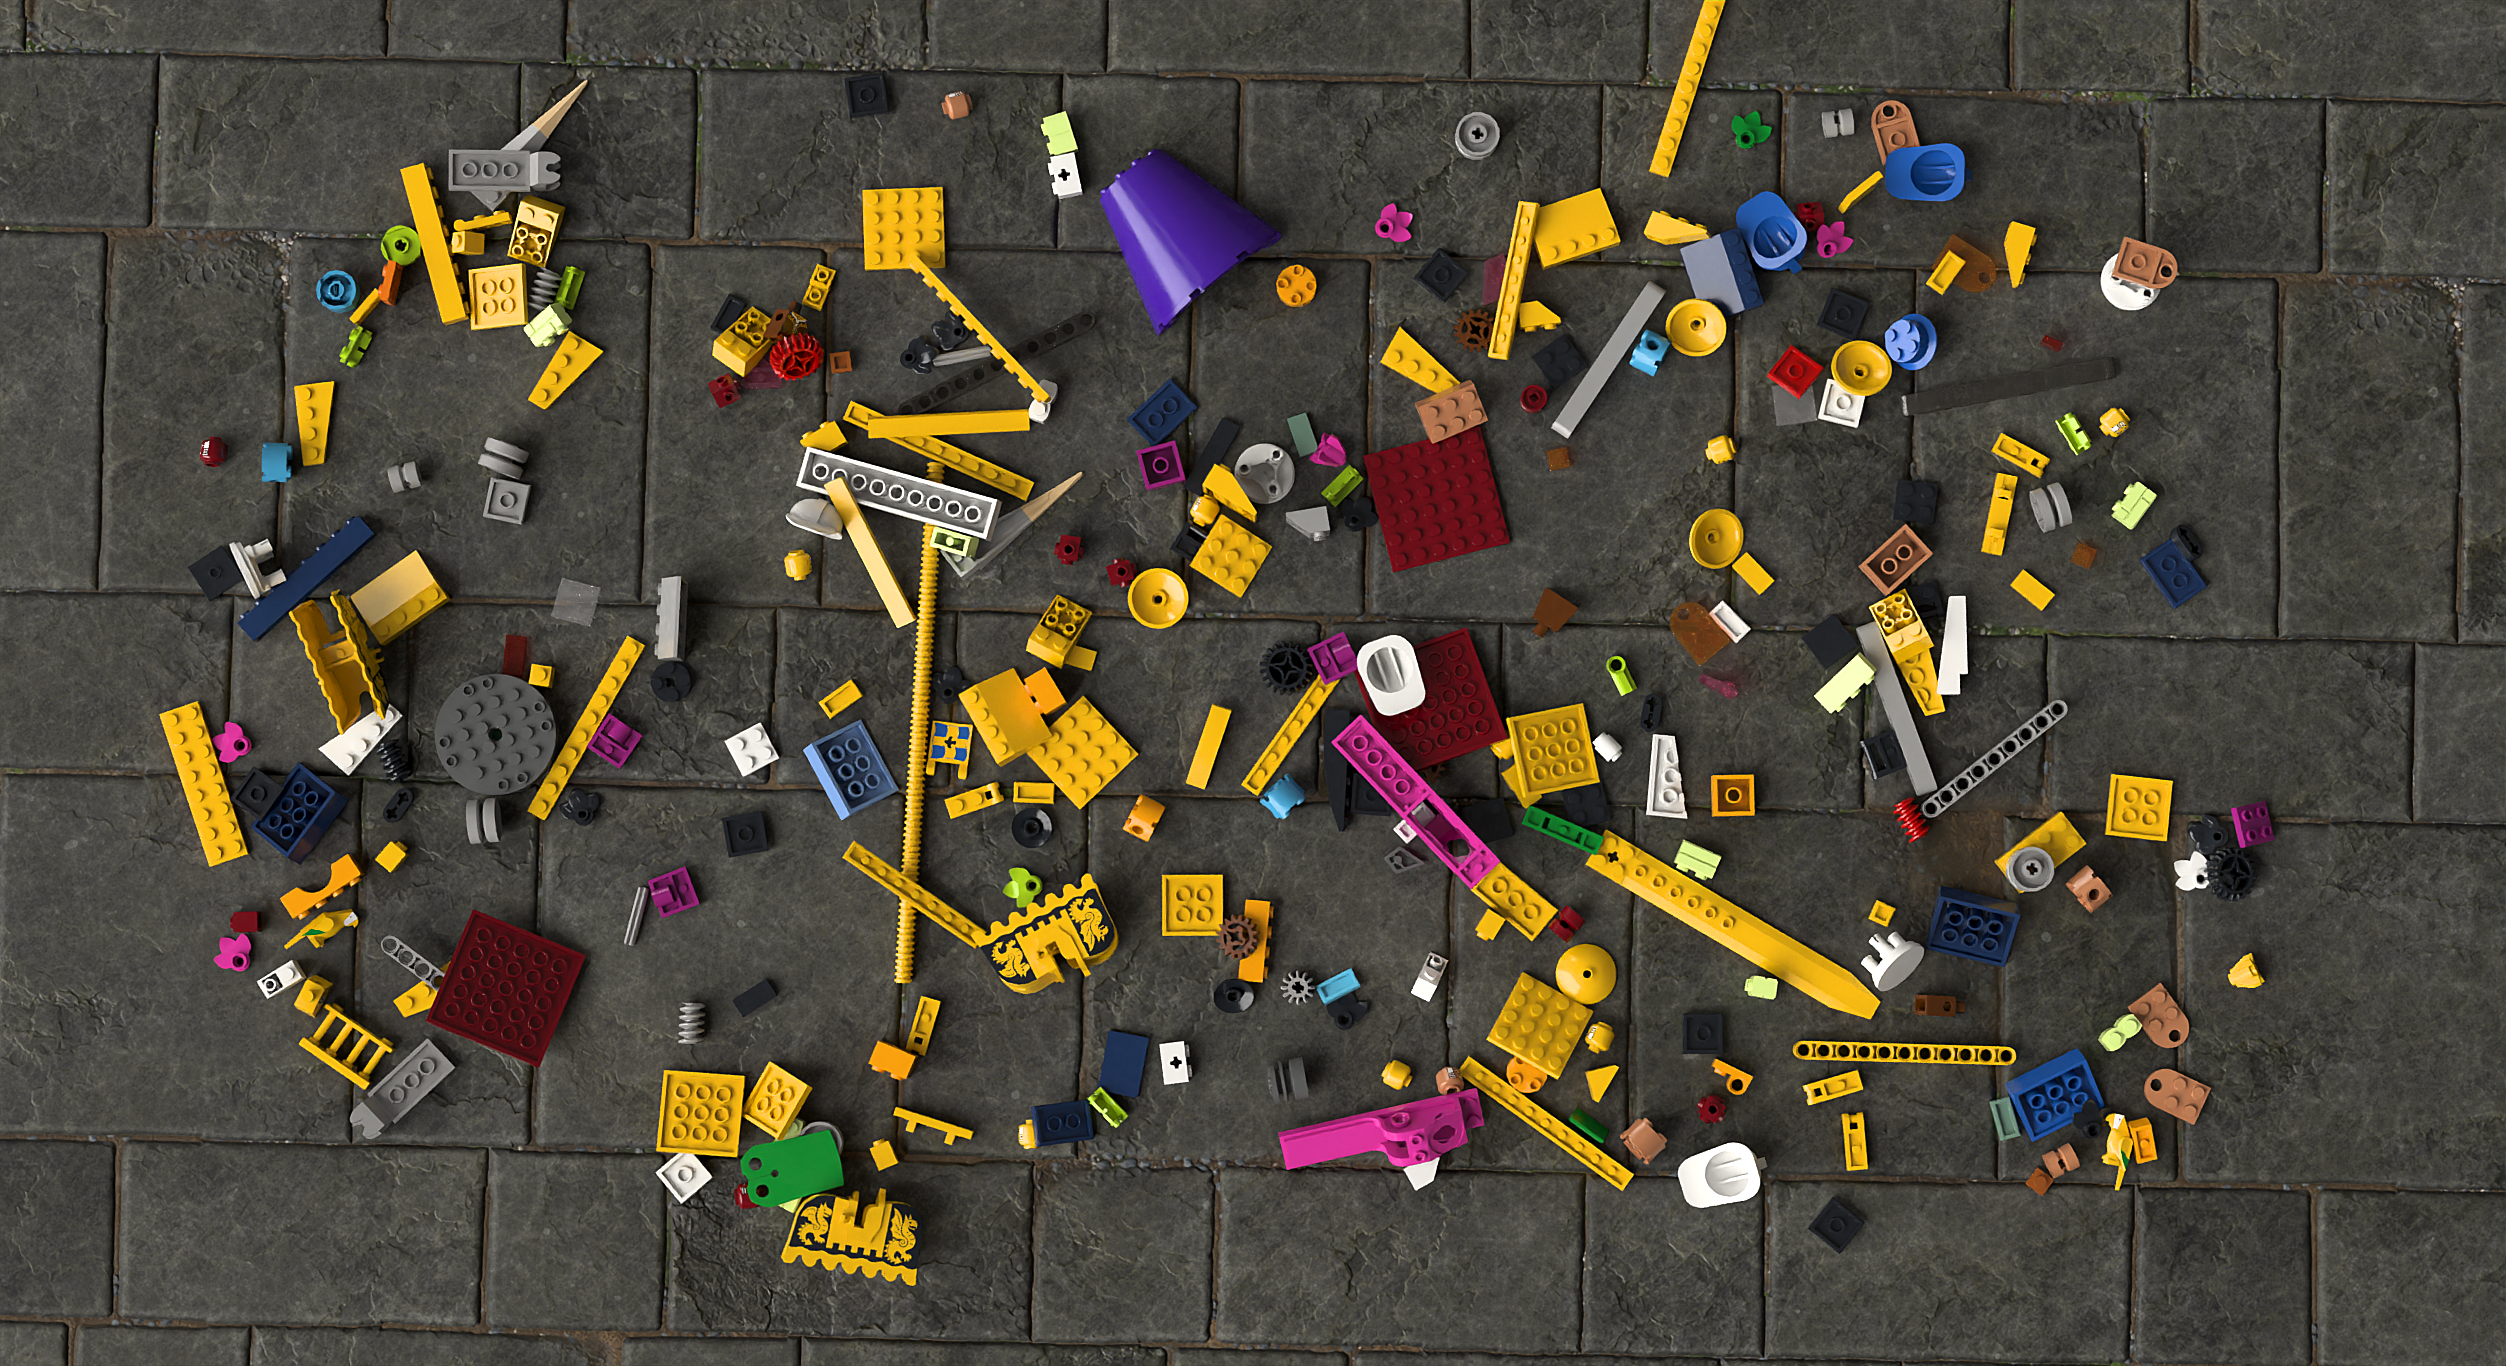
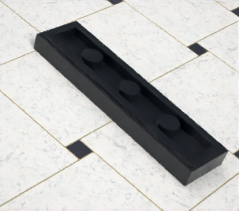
M1222 417L1183 488L1199 497L1202 496V484L1214 464L1219 466L1240 429L1238 425Z

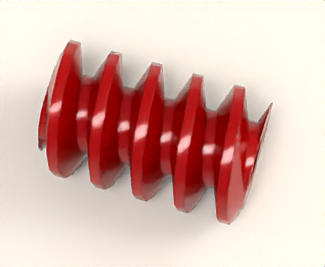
M1909 797L1892 806L1897 807L1893 814H1900L1897 821L1905 822L1901 828L1909 829L1905 836H1913L1909 843L1927 835V831L1930 828L1929 825L1923 826L1926 821L1925 818L1919 819L1922 811L1915 812L1918 804L1911 805L1914 797Z

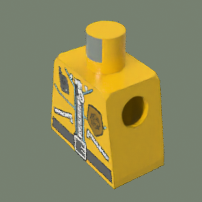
M313 975L306 980L294 1005L297 1009L316 1018L333 983L318 975Z

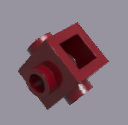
M1821 202L1797 204V212L1793 214L1806 232L1818 230L1824 224V212Z
M729 373L707 383L719 408L732 404L741 398L738 391L741 389L738 380L736 378L732 379Z
M1061 534L1060 543L1056 542L1054 554L1058 555L1057 559L1061 560V564L1073 566V562L1078 563V559L1083 558L1084 547H1081V537ZM1067 548H1072V552L1066 553Z
M1124 557L1113 560L1112 565L1105 566L1112 587L1118 585L1121 588L1130 586L1132 584L1131 581L1135 579L1134 575H1137L1134 563L1130 564L1129 559L1124 560ZM1120 570L1126 571L1124 575H1119Z
M1715 1094L1713 1097L1707 1095L1706 1098L1702 1097L1696 1105L1698 1107L1696 1112L1700 1114L1698 1118L1707 1124L1710 1122L1714 1124L1717 1121L1721 1122L1727 1113L1724 1111L1726 1108L1723 1105L1724 1100ZM1710 1106H1715V1113L1709 1112Z

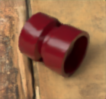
M1538 385L1527 386L1520 397L1521 408L1529 414L1540 412L1547 401L1545 390Z
M1566 905L1559 913L1560 918H1555L1548 928L1566 943H1569L1575 936L1574 931L1580 930L1586 921ZM1565 922L1569 925L1567 929L1563 927Z

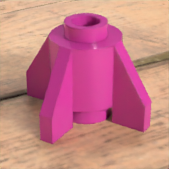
M1324 433L1321 439L1322 442L1310 456L1309 460L1322 465L1342 466L1347 459L1345 448L1337 436L1333 434L1330 436Z

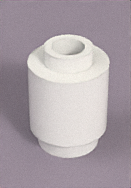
M1605 732L1593 742L1596 746L1595 749L1608 762L1610 760L1615 762L1622 755L1620 751L1622 747Z

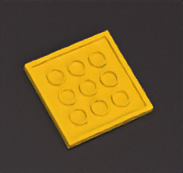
M943 187L862 190L866 271L912 269L909 266L911 262L908 259L912 253L928 268H946Z
M1084 696L1048 728L1053 736L1052 738L1026 752L1079 809H1082L1139 755Z
M1583 703L1506 719L1523 798L1600 782Z
M1522 972L1486 1040L1558 1080L1593 1011Z
M664 1070L656 1151L738 1158L745 1076Z

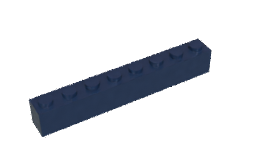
M352 516L345 523L346 526L341 531L338 529L330 536L331 540L329 542L319 545L315 549L316 553L311 558L308 556L300 563L301 567L296 571H290L285 576L286 581L273 586L270 589L271 593L266 598L262 597L255 603L256 607L251 611L247 610L240 616L241 620L237 624L254 642L260 641L289 615L290 611L300 605L377 536L362 517Z

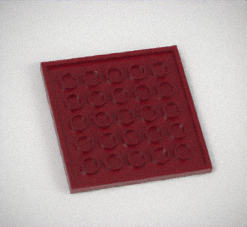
M1480 426L1464 430L1434 444L1431 443L1430 439L1363 456L1393 573L1510 543Z
M1467 627L1412 646L1425 688V699L1416 708L1392 716L1380 713L1372 701L1359 670L1354 672L1374 729L1415 772L1508 740Z
M473 909L425 1022L539 1068L586 955Z

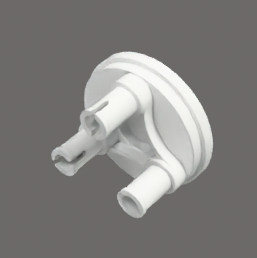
M2118 254L2114 255L2105 264L2101 274L2102 291L2108 301L2114 306L2128 311L2139 310L2151 304L2158 296L2160 289H2150L2111 276Z
M1257 444L1248 448L1241 454L1235 466V479L1247 498L1255 503L1270 504L1281 500L1288 494L1294 483L1295 470L1291 458L1283 449L1272 444Z
M268 539L244 548L240 542L229 544L238 567L255 599L270 590V587L286 581L281 569L265 577L259 571V563L274 557L273 549Z
M1893 932L1888 937L1887 941L1892 945H1889L1880 934H1875L1876 940L1872 937L1869 943L1878 950L1883 960L1879 964L1871 955H1868L1861 963L1872 974L1875 986L1880 991L1890 990L1904 981L1915 970L1924 955V948L1919 943L1914 941L1906 942L1898 932Z

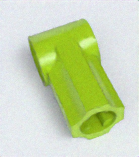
M1620 656L1610 657L1606 662V668L1610 672L1620 695L1623 696L1637 689L1624 659ZM1614 659L1621 662V668L1618 671L1612 670L1610 666Z

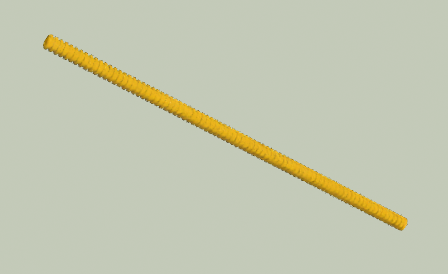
M940 462L927 463L929 469H927L928 476H926V479L944 485L942 483V480H944L942 474L945 473L943 470L945 464ZM925 523V526H923V529H925L923 535L925 536L922 538L924 542L922 545L924 551L921 552L923 554V557H921L923 563H921L922 569L920 570L922 582L919 583L921 585V588H919L921 592L919 598L921 599L918 601L920 613L917 614L919 617L917 629L919 630L916 632V635H918L916 639L918 645L915 646L917 648V651H915V654H917L915 660L917 662L914 664L916 676L913 677L915 679V682H913L915 686L913 692L915 693L912 695L914 707L911 709L913 711V714H911V717H913L911 723L913 725L910 727L912 739L909 740L911 742V745H909V748H911L909 755L911 756L908 758L910 770L907 772L909 774V777H907V780H909L907 786L909 787L906 789V792H908V796H906L908 802L905 803L907 805V808H905V811H907L905 818L907 819L904 821L906 833L903 834L905 836V840H903V843H905L903 849L905 850L902 852V855H904V859H902L904 865L901 866L903 868L901 873L915 883L919 881L917 869L920 868L918 866L920 862L918 859L920 853L918 852L921 850V847H919V844H921L919 837L922 836L920 834V831H922V828H920L922 822L920 820L923 818L921 806L924 805L922 803V800H924L922 796L924 790L922 789L925 787L923 775L926 773L924 771L926 759L924 757L927 755L925 743L928 742L926 740V737H928V734H926L928 727L926 726L929 724L927 712L930 710L928 708V705H930V702H928L930 696L928 694L931 693V690H929L931 686L929 680L932 679L930 677L932 665L930 663L933 661L931 649L934 647L932 646V643H934L932 639L934 633L932 631L935 630L933 618L936 616L934 614L936 602L934 600L937 599V596H935L937 589H935V586H937L936 580H938L936 568L939 567L937 555H939L938 549H940L930 546L933 530L939 526ZM899 897L901 899V903H899L901 909H899V912L901 913L898 916L900 918V922H898L900 928L897 929L899 931V934H897V937H899L897 944L899 945L896 947V950H898V953H896L898 960H895L897 963L895 975L897 976L894 981L896 983L912 982L910 978L913 976V973H911V970H913L911 963L913 964L914 962L912 960V957H914V954H912L914 948L912 946L915 944L913 942V938H915L913 932L916 931L914 929V926H916V923H914L916 916L914 915L917 913V910Z

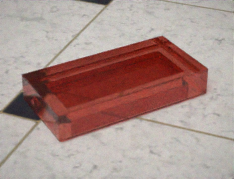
M506 635L502 674L523 677L527 637Z

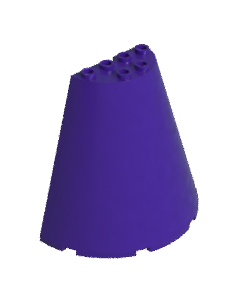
M1155 148L1145 158L1141 159L1139 157L1134 160L1129 170L1119 172L1115 176L1116 181L1100 192L1102 195L1100 202L1155 333L1160 336L1174 325L1178 318L1177 315L1181 314L1194 299L1244 259L1261 250L1262 247L1269 249L1283 235L1169 154Z

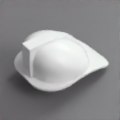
M820 498L818 500L804 499L796 503L790 513L786 515V519L797 527L832 539H842L843 537L841 533L843 521L836 508L829 501Z
M1390 635L1367 643L1361 648L1357 657L1358 670L1376 709L1380 713L1392 716L1416 708L1423 703L1425 688L1415 652L1406 639L1401 636Z
M1732 1142L1689 1157L1680 1165L1678 1177L1686 1201L1692 1206L1704 1208L1744 1201L1753 1197L1760 1188L1761 1169L1766 1168L1767 1164L1765 1157L1757 1159L1756 1155L1747 1146Z

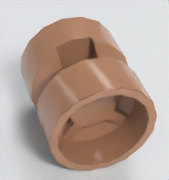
M2069 1143L2058 1147L2057 1152L2052 1150L2042 1155L2053 1179L2063 1175L2065 1170L2072 1171L2080 1167L2077 1156Z

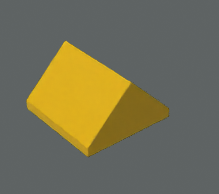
M1609 1065L1585 1072L1592 1100L1600 1101L1617 1072L1618 1066Z

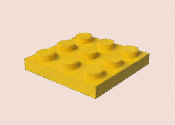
M525 264L468 270L471 330L528 324Z
M1221 514L1189 566L1241 598L1272 546Z
M2111 774L2105 835L2167 841L2173 781Z
M1162 875V936H1220L1216 932L1222 930L1219 924H1223V875Z
M769 1061L743 1106L742 1116L782 1141L811 1092L812 1087Z

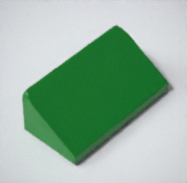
M1575 1108L1568 1118L1571 1123L1599 1143H1603L1609 1133L1607 1128L1579 1108Z

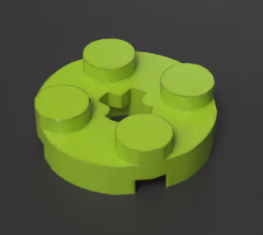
M399 225L390 228L385 233L381 242V251L387 260L396 261L401 266H408L414 263L422 254L419 235L413 229ZM399 241L407 243L404 251H401V249L397 250L396 247L399 245Z

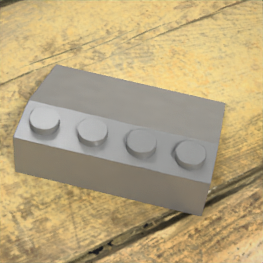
M681 576L662 578V583L658 584V595H661V603L657 604V615H660V623L656 624V635H659V644H655V655L658 656L659 660L684 661L688 581Z

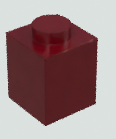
M233 912V917H230V928L233 929V933L262 932L261 912Z

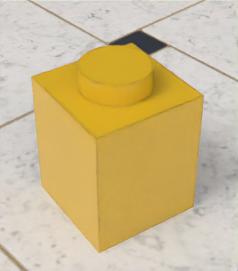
M468 231L454 232L452 253L471 256L484 254L485 234Z
M532 664L529 684L552 688L555 668Z
M390 841L375 860L390 873H394L410 854L406 852L408 848L400 841L397 843Z
M1487 909L1475 928L1478 931L1477 936L1485 941L1488 939L1493 940L1506 919Z
M883 1138L873 1142L874 1147L870 1148V1151L879 1171L899 1163L890 1140L885 1142Z

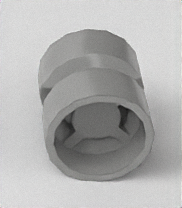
M1850 108L1839 110L1838 113L1834 111L1822 112V126L1825 138L1837 137L1838 133H1841L1842 136L1854 134V120Z
M416 461L404 463L403 467L396 465L387 469L394 493L404 491L408 486L412 489L423 485Z

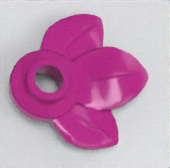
M1394 203L1387 205L1381 212V219L1377 221L1375 231L1382 238L1390 237L1395 242H1405L1411 238V234L1406 228L1411 223L1413 215L1407 212H1397ZM1383 225L1389 227L1387 232L1382 231L1381 227Z
M1843 221L1834 222L1830 227L1822 224L1818 229L1817 240L1819 243L1817 251L1822 257L1829 258L1834 256L1835 253H1843L1851 246L1853 239L1843 236Z
M232 722L225 723V733L212 738L215 747L222 751L219 760L222 762H233L239 755L248 754L252 747L250 739L244 736L242 728ZM240 742H244V749H239Z
M242 933L236 941L227 937L220 938V951L222 954L214 958L215 963L223 969L246 970L250 965L248 954L251 950V943L248 937ZM240 957L244 960L242 965H239L237 963V960Z

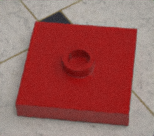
M1791 345L1771 369L1767 377L1800 400L1821 374L1824 367Z

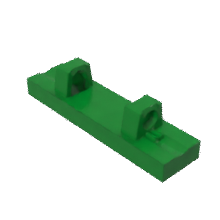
M1529 805L1522 824L1593 855H1597L1604 839L1599 834Z

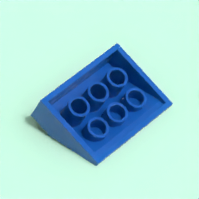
M2078 1048L2005 1083L2009 1096L2032 1142L2072 1123L2073 1113H2081L2082 1105L2088 1099H2092L2098 1106V1109L2105 1107L2086 1058Z

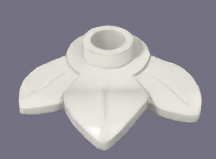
M2194 851L2190 861L2179 860L2174 863L2175 871L2180 876L2176 886L2186 891L2195 887L2202 889L2206 888L2209 884V881L2199 882L2197 880L2198 875H2203L2204 878L2207 877V873L2204 872L2207 869L2205 864L2207 860L2202 854Z

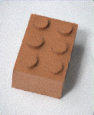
M1471 380L1415 403L1427 436L1432 444L1488 421L1476 388Z
M1905 524L1858 567L1886 596L1933 553Z

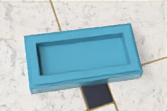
M1350 968L1315 987L1323 1003L1327 1005L1361 986L1353 970Z

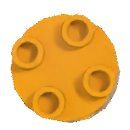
M1301 265L1289 266L1284 269L1278 276L1276 283L1277 293L1281 301L1288 306L1303 307L1315 297L1317 289L1316 279L1309 269Z
M1140 794L1136 805L1128 817L1130 819H1127L1123 830L1148 842L1166 807Z
M1516 1056L1510 1059L1507 1065L1506 1076L1508 1082L1514 1089L1520 1092L1531 1093L1538 1091L1547 1079V1073Z

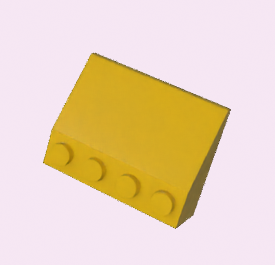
M1600 188L1539 208L1533 242L1543 270L1617 246L1621 242Z
M1221 463L1219 466L1214 464L1202 484L1203 492L1256 523L1257 512L1233 474H1231V469Z
M417 550L350 596L379 643L384 646L451 600Z
M1014 668L978 683L958 695L1000 767L1053 737Z

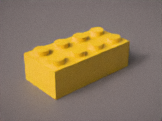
M2058 812L1994 862L2006 876L2007 861L2015 851L2025 847H2037L2051 856L2054 868H2056L2086 845V842L2062 812ZM2027 866L2026 870L2031 873L2032 867ZM2016 889L2018 893H2023V891Z

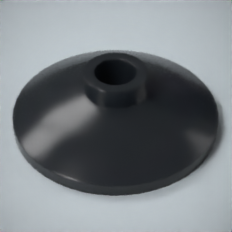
M1027 808L1020 811L1014 817L1011 830L1014 839L1021 846L1037 848L1048 841L1052 832V825L1049 817L1042 810ZM1029 825H1035L1036 830L1030 832L1028 830Z
M1235 978L1221 982L1213 993L1215 1005L1226 1013H1239L1246 1010L1252 1004L1254 998L1253 989L1250 984Z

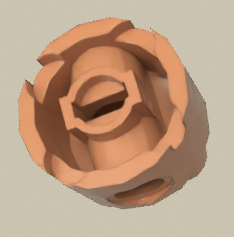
M2088 865L2083 867L2065 884L2090 913L2095 912L2113 897L2110 890Z
M1637 1118L1631 1127L1620 1135V1138L1626 1139L1623 1143L1639 1160L1643 1157L1645 1159L1643 1163L1649 1164L1661 1150L1666 1148L1665 1143L1667 1139L1661 1133L1657 1134L1652 1129L1653 1125L1648 1119L1644 1118L1642 1120Z

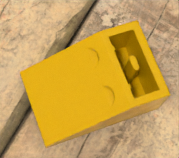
M527 194L520 202L507 256L546 268L562 223L565 207Z
M752 306L714 340L713 356L742 377L746 376L760 362L774 343L763 337L771 319Z
M1905 589L1869 607L1898 664L1934 646Z
M1057 594L1030 635L1026 651L1062 669L1086 627L1092 612Z

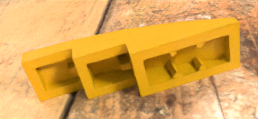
M1212 704L1186 780L1187 784L1205 790L1232 711L1231 709Z

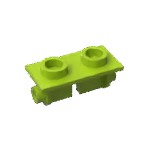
M566 266L554 303L558 302L562 307L573 310L585 275L584 271L572 266Z
M360 326L352 330L348 346H344L340 353V362L346 363L348 361L347 365L352 368L355 365L358 366L364 354L357 350L358 347L366 350L372 339V332L365 329L363 333V327Z
M2069 412L2055 421L2060 432L2063 433L2070 448L2076 455L2092 446L2090 444L2092 441L2084 430L2078 433L2077 429L2081 427V424L2075 414L2073 415Z
M1349 465L1321 494L1336 507L1363 478L1356 469Z
M1099 1087L1088 1098L1089 1104H1092L1103 1114V1117L1111 1124V1127L1117 1128L1129 1116L1102 1087Z

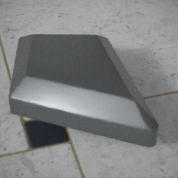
M1400 846L1384 858L1395 874L1424 865L1422 860Z

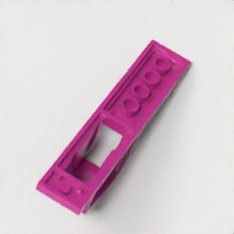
M1362 715L1357 717L1331 742L1398 812L1411 829L1471 890L1501 862ZM1427 799L1439 814L1423 827L1412 812ZM1463 839L1467 842L1470 850L1469 854L1454 857L1450 854L1447 843L1450 840Z
M1477 1088L1283 1131L1278 1134L1287 1170L1375 1150L1386 1153L1392 1164L1405 1167L1430 1162L1442 1156L1443 1153L1467 1143L1466 1129L1483 1126L1484 1121Z

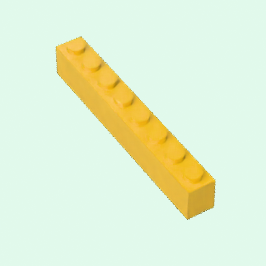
M424 163L400 169L442 322L445 325H450L469 319L468 313H471L467 301L464 302L462 295L465 294L464 285L462 282L459 283L457 275H460L459 267L452 259L455 253H452V244H448L447 237L449 236L447 225H443L441 219L444 217L441 205L438 206L436 201L439 198L436 186L433 187L431 179H434L430 167L427 168Z

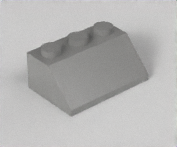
M1326 506L1286 513V522L1309 539L1314 538V541L1326 540V536L1330 535Z

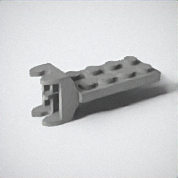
M449 149V191L530 192V188L537 191H553L559 188L561 184L558 181L560 175L555 172L561 168L558 163L560 157L552 152L530 154V151Z
M427 1038L367 1094L369 1098L361 1102L351 1113L350 1122L354 1126L363 1125V1136L367 1139L378 1137L390 1126L392 1121L396 1124L445 1079L455 1067Z

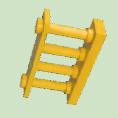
M333 1003V1005L326 1004L324 1008L329 1010L330 1013L314 1036H310V1038L303 1037L299 1045L364 1090H369L373 1084L369 1080V1075L386 1051L394 1053L396 1049L392 1047L393 1043L385 1037L380 1039L344 1014V1009L336 1003ZM339 1017L346 1022V1025L330 1048L325 1050L319 1046V1041L335 1018ZM355 1028L363 1036L347 1059L341 1061L336 1058V1052L351 1030ZM371 1039L379 1045V1048L364 1070L358 1073L352 1069L353 1063Z

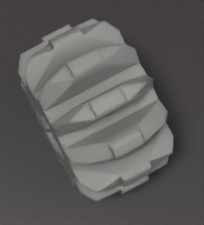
M1297 970V978H1294L1291 972L1288 973L1292 979L1291 981L1283 978V982L1288 983V986H1281V989H1288L1289 991L1284 993L1283 997L1285 998L1289 994L1292 995L1288 1001L1289 1003L1293 1002L1294 997L1297 998V1005H1300V997L1307 1003L1308 1000L1304 996L1305 994L1313 997V994L1308 992V989H1315L1313 985L1308 986V983L1312 982L1313 978H1309L1307 981L1304 980L1308 973L1305 972L1302 978H1299L1300 971ZM1295 982H1300V985L1304 986V990H1300L1301 993L1299 994L1296 993V990H1292V985H1296Z

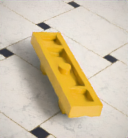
M1997 473L1981 552L1998 556L2002 555L2018 478L2016 476ZM1998 497H2006V498H2008V500H2006V499H2001V498H1998Z
M896 1107L893 1114L909 1120L906 1131L914 1133L917 1123L947 1132L944 1143L953 1145L955 1136L971 1140L974 1134L972 1130L900 1107Z

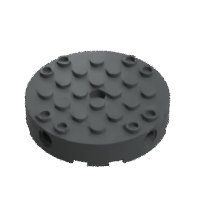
M488 674L468 680L449 695L437 717L435 744L441 763L453 779L462 786L477 793L505 796L526 790L542 778L551 767L557 754L559 725L552 705L544 694L533 685L513 676ZM496 730L502 731V738L499 741L493 738V733Z

